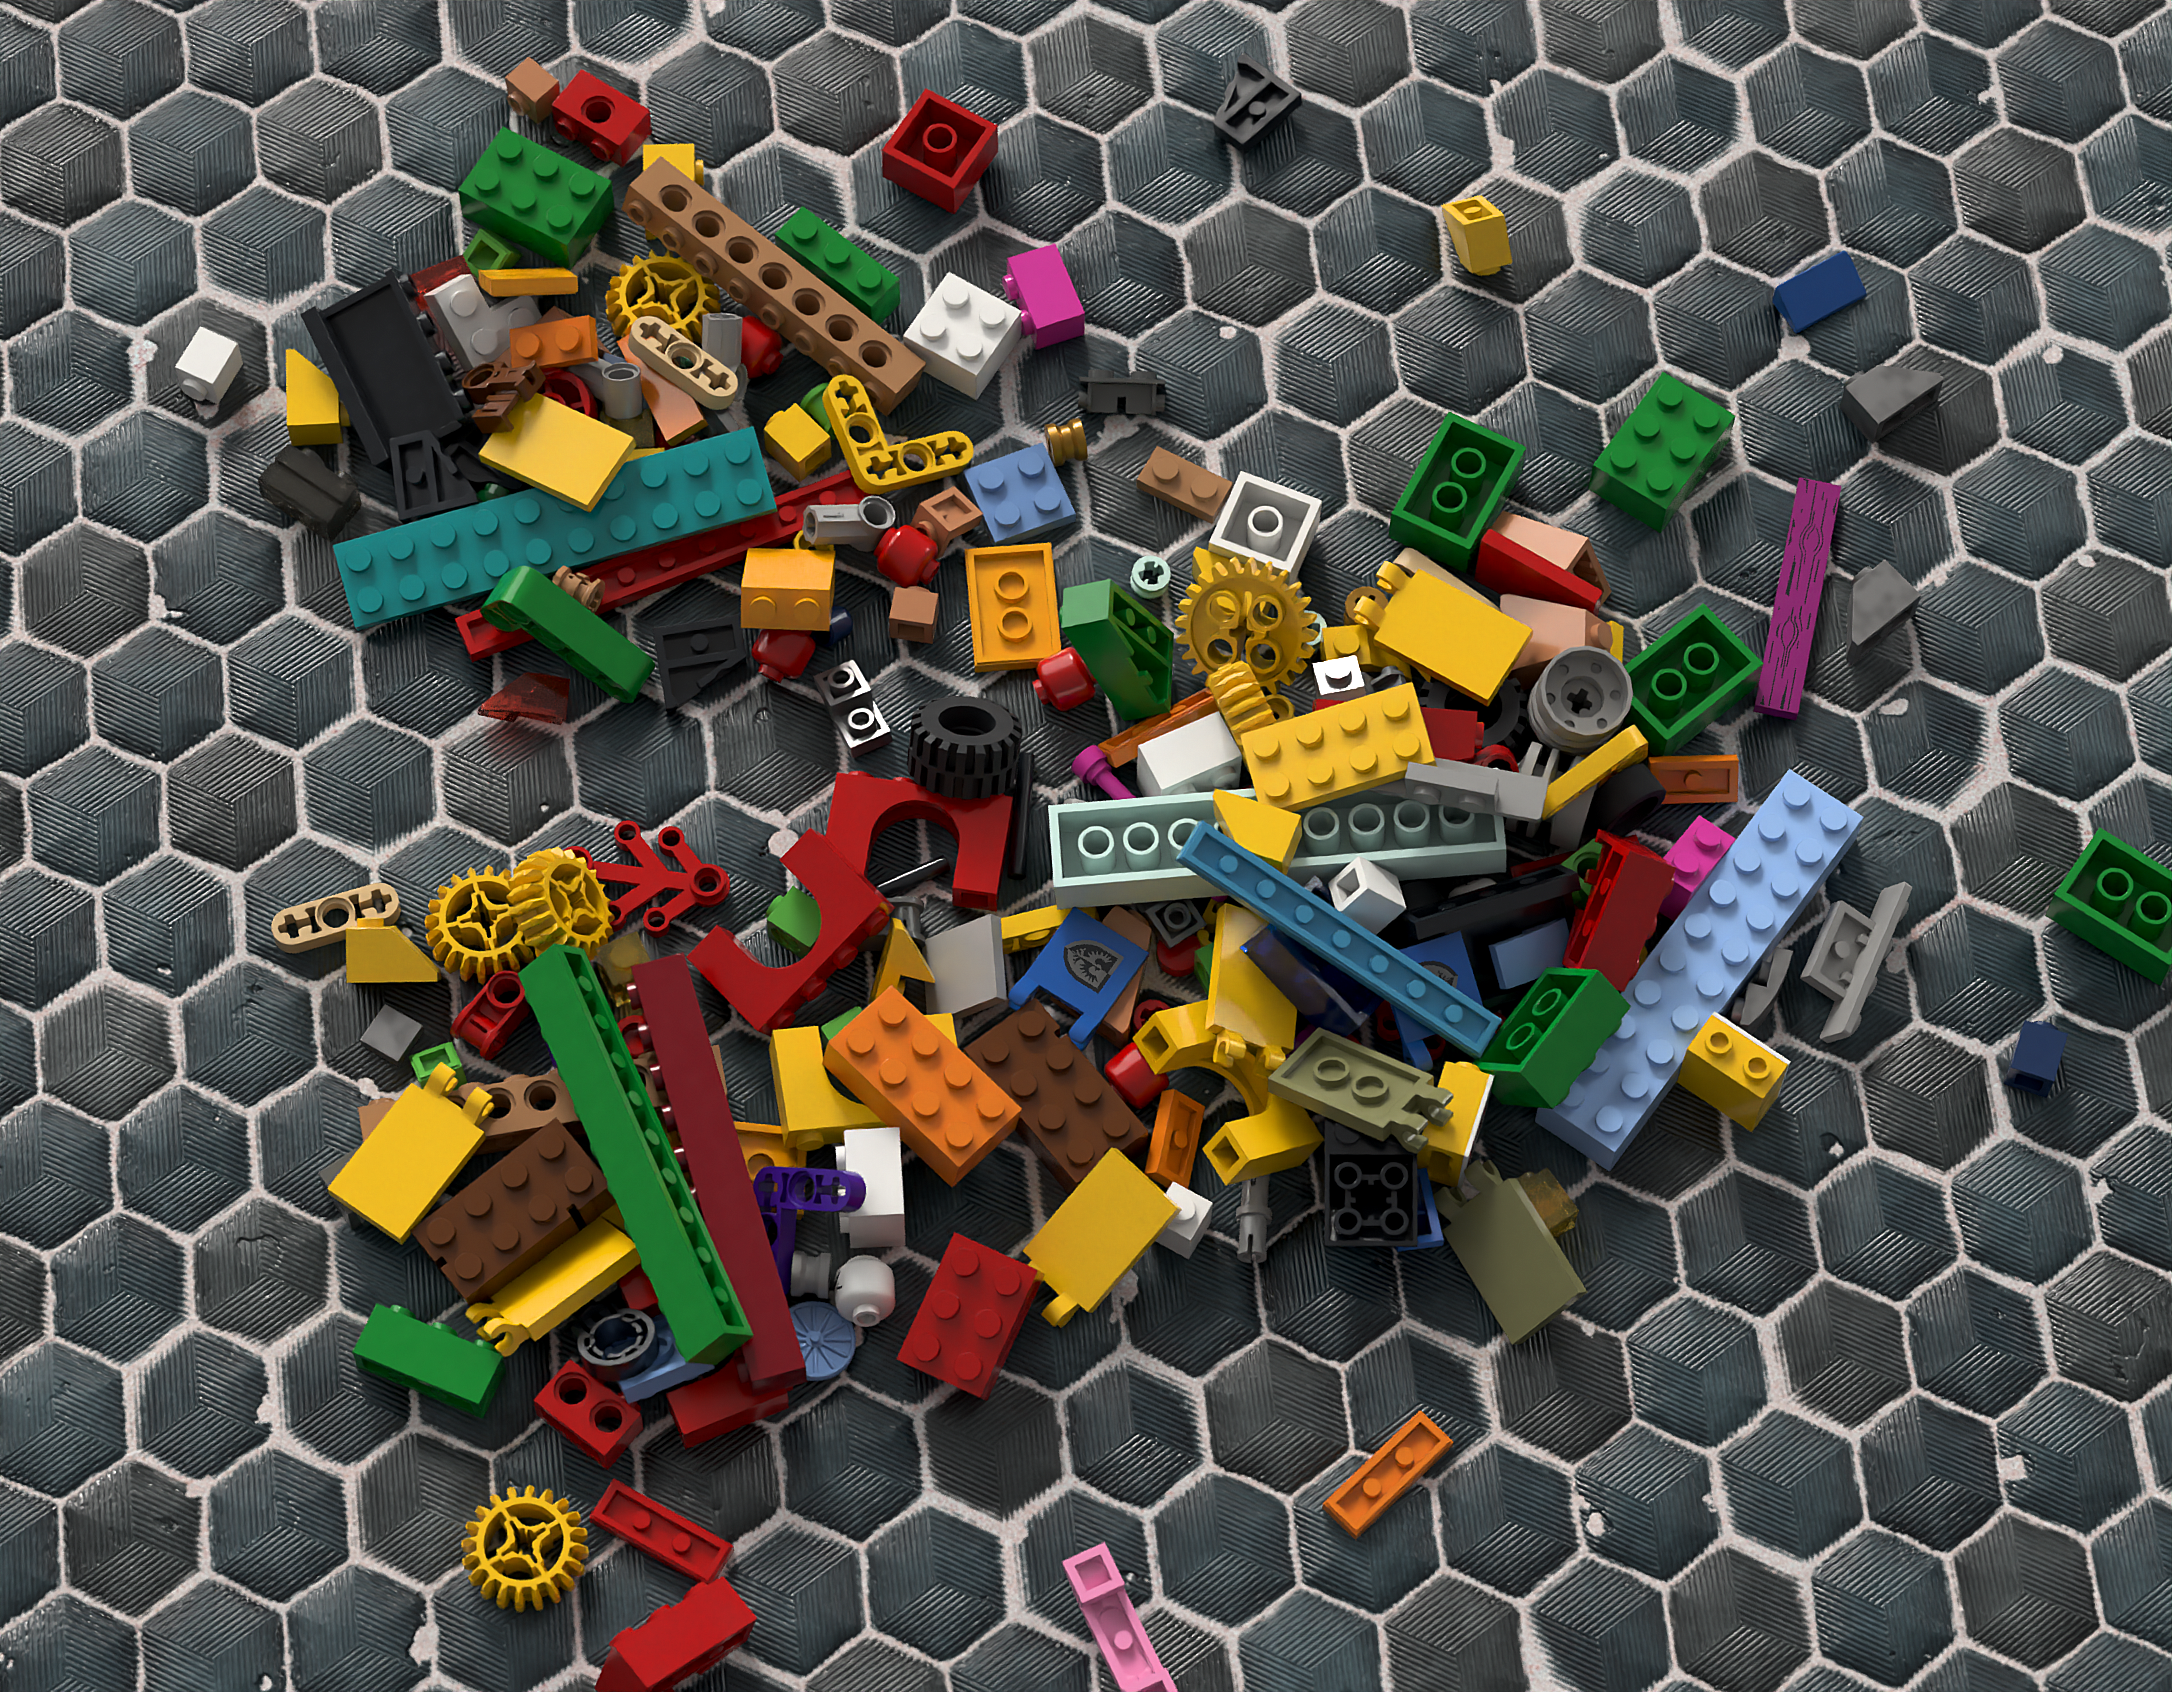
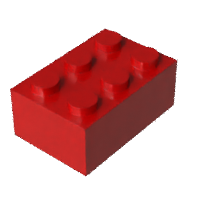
M954 1232L897 1356V1360L987 1401L1045 1274Z

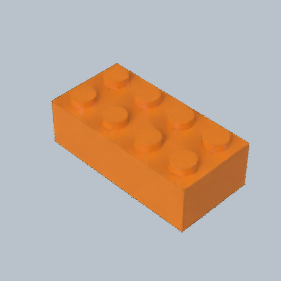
M892 985L827 1043L822 1064L889 1128L899 1127L900 1139L951 1187L956 1185L1016 1128L1022 1108Z

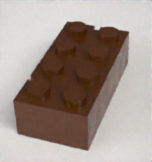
M1036 998L964 1048V1054L1022 1108L1015 1131L1069 1196L1111 1148H1117L1131 1162L1147 1151L1148 1130L1068 1035L1065 1034L1060 1038V1026Z
M555 1117L410 1232L419 1247L440 1273L446 1277L449 1284L465 1304L470 1307L476 1303L488 1304L492 1301L490 1299L491 1296L577 1234L579 1230L568 1212L572 1207L575 1206L580 1218L587 1226L613 1206L616 1200L607 1188V1179Z

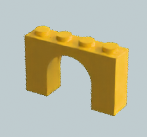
M1208 999L1155 1012L1132 1038L1155 1075L1189 1066L1205 1067L1224 1076L1237 1088L1244 1098L1249 1111V1117L1225 1123L1202 1148L1225 1186L1300 1166L1324 1141V1138L1304 1107L1268 1092V1080L1253 1075L1257 1047L1246 1044L1244 1058L1242 1060L1233 1058L1231 1068L1213 1062L1217 1034L1205 1031Z
M952 1013L924 1015L957 1046ZM818 1026L773 1030L769 1044V1054L784 1148L797 1147L800 1151H812L821 1148L824 1144L841 1142L845 1146L844 1130L889 1128L866 1105L845 1098L832 1086L822 1064L823 1054Z

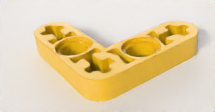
M838 375L834 377L823 393V406L852 476L858 487L865 493L872 495L883 494L956 475L965 469L973 457L974 449L972 442L966 435L957 431H947L888 446L866 391L861 382L853 376ZM838 390H841L843 395H850L852 397L848 404L844 398H837L835 396ZM849 411L851 415L847 418H844L847 412ZM852 426L863 427L869 433L870 441L867 443L856 442L851 438L849 428ZM947 446H949L952 452L959 451L960 453L957 460L953 454L940 455L943 454ZM914 454L920 457L924 462V470L915 472L907 468L903 460L904 455ZM940 456V458L936 462L935 457ZM891 463L893 469L884 472L880 480L876 474H868L867 472L870 466L875 471L886 470Z
M1635 725L1628 727L1548 786L1541 818L1543 820L1550 818L1610 773L1614 776L1625 768L1641 763L1648 755V741Z

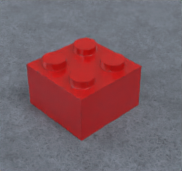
M925 88L881 150L882 177L955 214L998 153V126Z

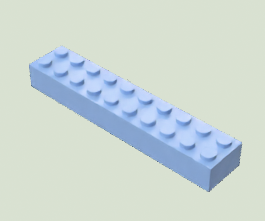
M1789 769L1639 968L1636 976L1627 984L1625 991L1620 993L1631 1005V1008L1621 1019L1622 1024L1618 1031L1605 1040L1596 1052L1593 1064L1576 1078L1570 1086L1567 1098L1555 1106L1554 1109L1538 1108L1535 1122L1610 1172L1678 1080L1687 1047L1714 1011L1725 1017L1734 1005L1735 998L1740 997L1760 970L1762 961L1768 959L1775 947H1777L1855 842L1864 817Z

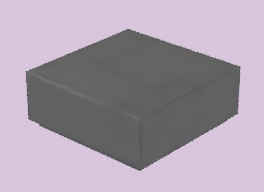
M385 1004L360 1039L361 1046L400 1067L423 1034L424 1029L423 1025Z

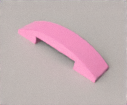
M1105 1542L1062 1561V1566L1078 1605L1120 1692H1178L1167 1668L1163 1669L1124 1589L1125 1583Z

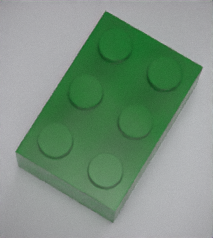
M505 127L501 128L458 189L463 217L570 271L615 207L611 180Z
M1662 372L1593 464L1588 489L1661 533L1729 442L1736 415L1665 372Z
M1448 412L1391 513L1388 537L1466 573L1480 549V542L1485 532L1494 524L1523 471L1527 447L1452 412Z
M1703 603L1624 666L1631 679L1633 697L1630 710L1625 716L1623 725L1626 728L1635 725L1648 741V750L1655 757L1671 756L1758 686L1764 663Z
M2099 827L2053 895L2045 916L2161 986L2172 970V871Z
M1547 967L1490 1040L1481 1057L1477 1058L1473 1064L1478 1066L1481 1072L1494 1075L1491 1092L1502 1104L1554 1109L1555 1106L1567 1098L1570 1086L1580 1073L1593 1064L1596 1052L1605 1040L1618 1031L1622 1024L1621 1019L1631 1008V1005L1599 970Z

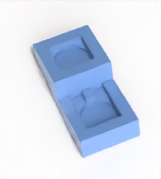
M1564 917L1523 930L1520 935L1488 945L1500 989L1507 990L1540 977L1547 967H1565L1562 961L1570 933Z

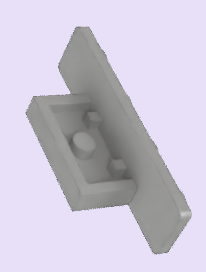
M1435 757L1437 767L1409 762L1405 778L1366 789V791L1413 799L1429 805L1439 804L1460 808L1470 813H1487L1538 823L1541 821L1548 780L1542 777Z
M1902 882L1884 888L1878 897L1870 919L1842 900L1831 904L1800 979L1835 1001L1820 1035V1039L1826 1043L1847 1038L1859 1027L1861 1022L1860 1011L1866 998L1876 987V973L1881 961L1891 951L1893 946L1891 938L1897 923L1907 913L1909 907L1907 900L1912 890V886L1908 883Z

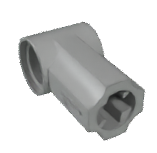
M708 313L703 315L702 350L736 375L738 387L733 401L740 402L745 395L748 381L746 366L741 364L743 317L728 313ZM718 385L717 387L712 388V389L716 390V389L719 388V387H721V388H723V387L720 386V385Z
M598 357V361L572 365L567 368V372L573 373L588 385L594 398L604 402V411L607 416L614 419H629L642 413L641 373L637 365L631 363L610 364Z
M879 496L865 497L859 504L808 505L803 513L804 523L802 530L805 540L810 541L812 545L850 544L859 551L868 552L877 547L882 537L893 525L895 511L887 500Z

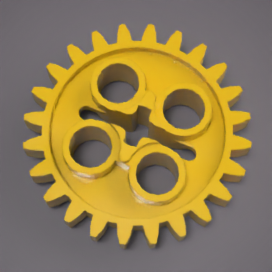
M1235 557L1228 563L1227 571L1220 562H1217L1211 568L1212 576L1203 571L1197 577L1200 586L1191 583L1185 590L1191 599H1183L1178 604V608L1188 615L1179 616L1175 621V625L1186 629V631L1177 637L1176 643L1189 644V649L1182 655V660L1195 658L1197 664L1191 673L1195 675L1205 671L1208 674L1205 681L1206 687H1209V675L1217 672L1218 668L1229 663L1232 665L1241 661L1244 645L1246 661L1263 694L1265 686L1273 695L1277 694L1281 689L1280 681L1290 686L1296 680L1293 671L1302 674L1306 669L1307 664L1302 658H1311L1315 649L1305 642H1312L1318 636L1317 631L1309 629L1307 626L1317 619V614L1304 613L1303 609L1312 599L1311 597L1298 599L1296 593L1302 584L1297 582L1288 586L1285 581L1289 571L1285 569L1277 577L1272 575L1273 566L1271 561L1262 570H1257L1255 557H1251L1246 562L1244 568H1241L1240 562ZM1248 591L1252 594V602L1248 611L1247 629L1254 632L1245 643L1246 629L1239 625L1247 616L1248 607L1245 592ZM1222 596L1229 598L1235 606V613H1227L1220 609L1217 598ZM1267 601L1272 603L1278 610V618H1270L1264 615L1260 608V602ZM1215 639L1226 640L1231 645L1233 654H1221L1215 647ZM1258 644L1269 645L1274 650L1276 659L1266 660L1260 656Z

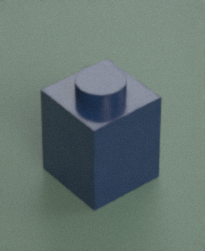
M2024 1020L2003 1084L2047 1098L2056 1077L2068 1033L2058 1031L2056 1026L2045 1021L2030 1022Z

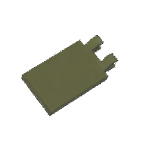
M1320 1027L1268 1078V1092L1380 1141H1384L1392 1134L1406 1150L1413 1153H1419L1428 1143L1427 1137L1419 1135L1428 1125V1121L1436 1126L1444 1127L1453 1117V1112L1445 1109V1106L1453 1099V1094L1444 1088L1434 1087L1433 1075ZM1422 1112L1426 1118L1418 1114Z
M1476 1160L1464 1170V1174L1471 1185L1479 1190L1480 1193L1467 1202L1465 1195L1458 1186H1455L1450 1191L1445 1186L1437 1191L1433 1198L1437 1210L1451 1222L1442 1231L1511 1344L1519 1345L1584 1296L1587 1290L1516 1178H1508L1503 1182L1498 1169L1491 1160H1487L1483 1164Z

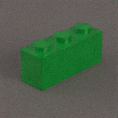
M802 206L775 233V245L877 325H880L900 305V279Z
M376 1303L352 1351L358 1368L483 1419L506 1372L503 1356L496 1351L494 1345L480 1339H476L472 1343L457 1337L458 1333L454 1329L439 1322H433L432 1326L416 1320L414 1313L398 1305H391L389 1309Z

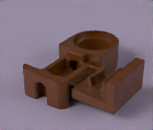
M535 360L529 366L508 368L505 362L484 363L469 371L462 380V386L474 404H485L482 409H477L472 416L482 433L511 432L514 427L507 415L519 401V395L523 402L529 401L546 380V377Z

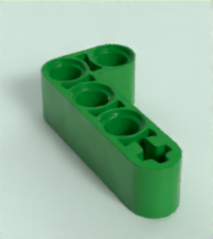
M518 566L505 573L480 609L484 619L496 628L506 632H513L522 628L610 696L624 703H632L656 667L652 658L543 574L528 566Z

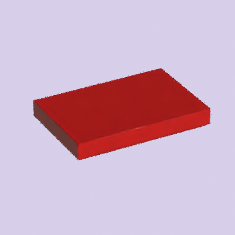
M1488 529L1481 540L1474 579L1501 595L1512 594L1586 609L1598 617L1603 594L1601 589L1492 529Z

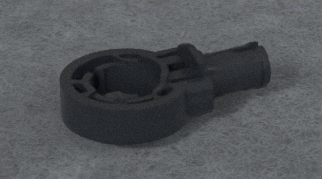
M592 1299L570 1315L576 1321V1323L572 1324L571 1331L574 1340L577 1342L585 1370L591 1376L603 1381H622L643 1373L654 1363L660 1350L658 1336L651 1318L642 1311L621 1308L614 1301L608 1303L609 1311L603 1301L595 1302ZM628 1337L637 1338L634 1345L622 1350L621 1353L608 1354V1360H606L603 1351L609 1345L617 1341L627 1340Z

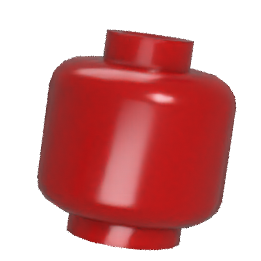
M755 316L743 317L741 364L746 366L748 379H756L764 373L767 375L773 374L783 360V354L780 353L782 346L781 335Z
M903 525L898 529L891 527L882 537L873 554L878 558V571L905 589L917 586L920 582L928 585L941 566V563L935 560L938 554L937 543L910 525Z
M762 629L751 650L753 659L761 664L757 672L777 683H781L784 677L789 679L800 678L815 651V641L810 637L812 630Z
M1067 647L1038 663L1037 673L1039 679L1032 683L1043 705L1051 702L1058 711L1067 712L1095 697L1096 684L1098 682L1075 648Z
M1135 1042L1129 1043L1104 1066V1074L1110 1081L1108 1084L1125 1104L1128 1102L1136 1109H1143L1149 1105L1162 1091L1168 1088L1170 1083L1167 1075L1168 1072L1154 1074Z

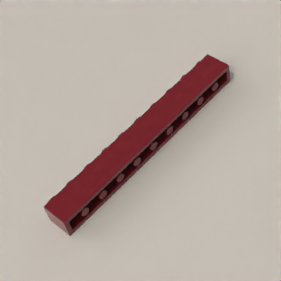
M684 952L631 966L633 982L625 984L632 1011L641 1009L644 1023L637 1025L643 1050H653L656 1064L649 1065L655 1091H665L668 1104L661 1106L664 1123L668 1133L676 1131L680 1146L673 1147V1152L682 1173L688 1172L692 1184V1187H689L754 1335L739 1347L741 1355L733 1357L740 1384L749 1382L754 1397L807 1382L806 1365Z

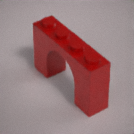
M851 771L848 774L837 772L825 837L867 879L873 846L885 829L894 823L906 819H925L935 822L952 835L959 849L952 886V905L997 912L1013 817V797L1005 796L1001 793L999 795H990L989 798L984 799L950 798L939 793L926 790L925 786H920L914 780L906 777H896L889 780L874 778L871 774L863 771Z
M811 827L779 860L813 894L819 905L821 929L812 950L803 959L792 965L780 968L766 967L731 931L716 925L686 957L758 1032L769 1037L772 1036L773 1030L787 1029L796 1018L794 1013L806 1000L808 1002L814 1000L824 991L827 986L826 979L837 968L843 969L855 959L858 954L857 947L868 936H875L882 931L889 922L890 918L888 915L895 909L823 834Z
M641 1263L616 1281L626 1308L642 1311L650 1318L662 1314L658 1306V1297L649 1277L644 1273ZM739 1347L736 1349L733 1357L741 1355ZM732 1357L729 1363L714 1375L669 1392L666 1396L670 1414L685 1449H688L789 1408L787 1392L793 1390V1386L753 1397L749 1382L740 1384L734 1358Z

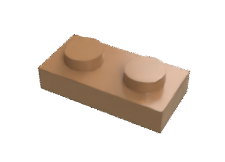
M1156 446L1137 478L1136 487L1213 524L1232 492L1233 482Z

